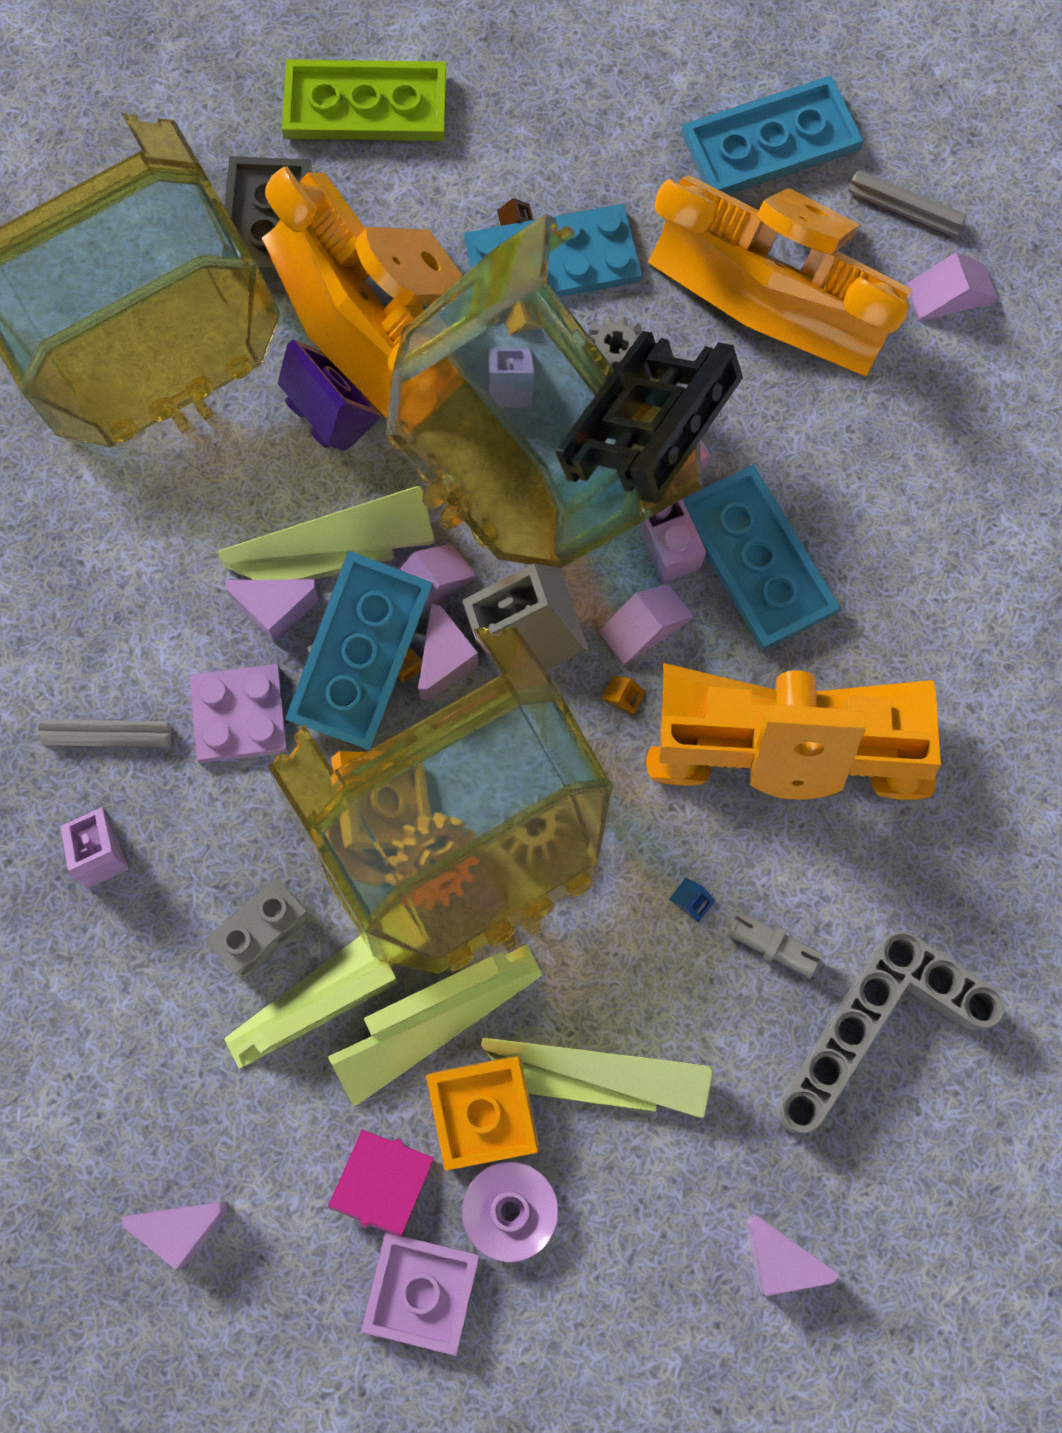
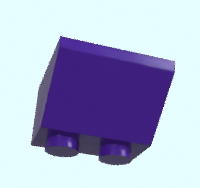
M292 339L287 344L277 383L287 395L284 399L285 403L296 415L301 418L305 417L313 426L310 429V433L319 444L325 448L331 446L346 451L382 416L320 350L295 339Z

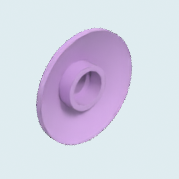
M502 1162L484 1169L473 1179L464 1195L462 1221L466 1234L480 1252L494 1260L517 1262L534 1256L550 1241L557 1225L558 1203L552 1186L539 1171L523 1163ZM506 1202H514L520 1209L519 1216L514 1221H507L501 1215V1207Z

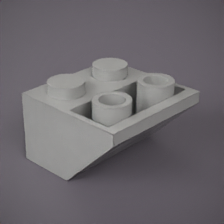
M533 563L462 600L476 642L512 684L524 682L589 650L560 568Z

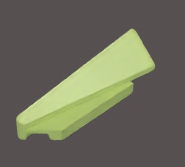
M416 486L221 549L218 553L224 568L230 571L233 570L249 580H316L339 574L348 550L381 563L394 559L392 549L435 544V539L422 487Z
M407 903L401 904L225 1038V1042L238 1068L241 1069L398 984L399 982L391 966L431 945L412 907Z
M528 944L506 955L503 952L493 955L365 1017L364 1021L371 1037L328 1056L353 1106L363 1102L541 977L542 973Z
M482 1038L481 1046L491 1060L521 1055L529 1095L656 1112L657 1105L691 1116L704 1118L713 1066Z

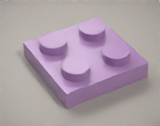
M278 664L190 675L196 760L198 763L288 752L280 668Z
M385 1232L361 1332L456 1356L480 1255L406 1236L401 1238Z

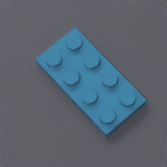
M832 75L682 124L681 135L702 181L728 195L860 151L863 144V139Z
M624 204L464 233L465 247L480 312L509 307L521 297L541 301L638 283L642 279Z
M754 464L682 499L706 550V558L762 652L838 614L840 606Z
M348 550L285 720L370 750L433 583Z

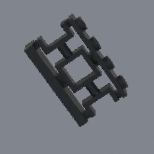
M642 331L557 447L556 455L566 479L577 482L578 479L588 481L598 466L615 469L625 491L632 492L636 487L641 500L657 504L743 379L734 345L718 342L714 349L713 347L705 346L696 360L690 361L675 358L668 339L660 338L658 343H655L652 332ZM651 377H652V378L660 379V380H659L658 382H656V381H651L650 379H651ZM678 383H680V384H685V385H688V386H687L686 389H685V387H681V386H677V385H678ZM642 404L661 407L651 423L632 419ZM608 438L616 440L614 444H609L605 442ZM639 445L643 446L644 449L640 451L633 449V447Z

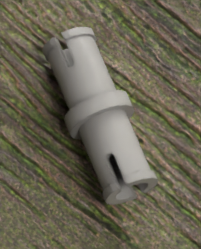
M742 910L738 912L727 934V937L733 938L764 954L762 959L771 963L772 959L801 973L808 979L812 977L823 955V952H818L786 935V929L779 926L776 930L745 914Z

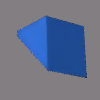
M688 878L683 880L669 898L671 902L697 922L703 918L716 901L702 885ZM705 900H707L708 902L698 914V909L702 906Z

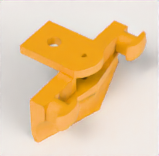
M287 166L282 167L271 176L265 188V196L268 203L281 219L262 238L307 337L402 435H405L420 425L471 374L422 306L464 305L476 293L429 229L366 227L365 229L326 173L307 172L302 180L298 182ZM369 276L387 294L394 298L386 307H384L366 282Z
M691 175L682 177L679 184L668 179L657 191L654 203L655 212L666 219L657 245L647 263L743 325L866 377L889 334L895 332L905 321L909 309L907 300L913 289L838 251L853 239L860 226L859 223L790 188L763 200L759 210ZM778 233L811 248L801 271L769 255Z
M663 663L659 747L652 746L648 750L645 761L647 772L653 781L659 783L691 786L705 783L710 777L713 766L717 765L720 768L724 766L732 768L735 766L738 769L745 767L750 768L751 786L768 795L793 800L815 799L838 793L843 790L849 774L852 776L859 774L862 777L870 776L874 791L881 797L897 800L926 799L935 792L936 774L941 766L934 680L817 691L814 675L806 671L793 670L784 672L776 678L775 690Z

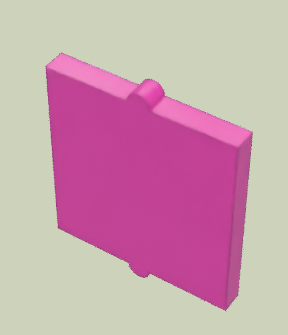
M362 1129L330 1199L328 1208L359 1220L363 1228L371 1225L402 1238L433 1164L434 1157L403 1146L401 1139H395L393 1142Z

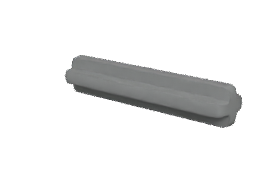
M861 170L854 174L848 191L850 194L953 237H957L960 234L967 216L965 213Z
M43 719L39 722L38 740L41 744L57 746L168 747L171 745L173 735L172 726L167 721Z

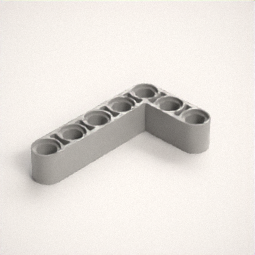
M908 932L891 934L875 948L779 1099L776 1106V1118L779 1125L785 1131L792 1134H804L816 1130L822 1124L905 990L969 1031H980L999 1023L1005 1012V1002L1002 995L995 988L915 935ZM891 944L899 945L906 950L908 962L905 967H899L890 960L888 950ZM931 970L938 971L945 976L947 989L944 994L935 992L931 988L928 979ZM867 982H873L882 988L884 1000L881 1006H875L866 1000L864 987ZM972 997L981 999L987 1007V1015L983 1021L976 1019L969 1010V1002ZM842 1021L853 1022L858 1027L860 1038L856 1045H849L841 1039L839 1027ZM819 1059L829 1061L835 1069V1079L830 1085L820 1083L814 1075V1066ZM793 1099L804 1100L810 1108L811 1116L805 1125L794 1123L789 1116L788 1108Z

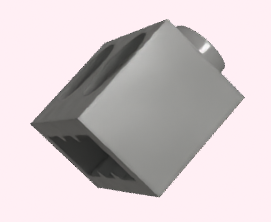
M275 877L211 933L205 941L229 969L241 980H244L313 918L282 882Z

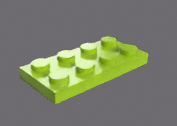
M286 59L282 114L283 138L445 141L446 61Z

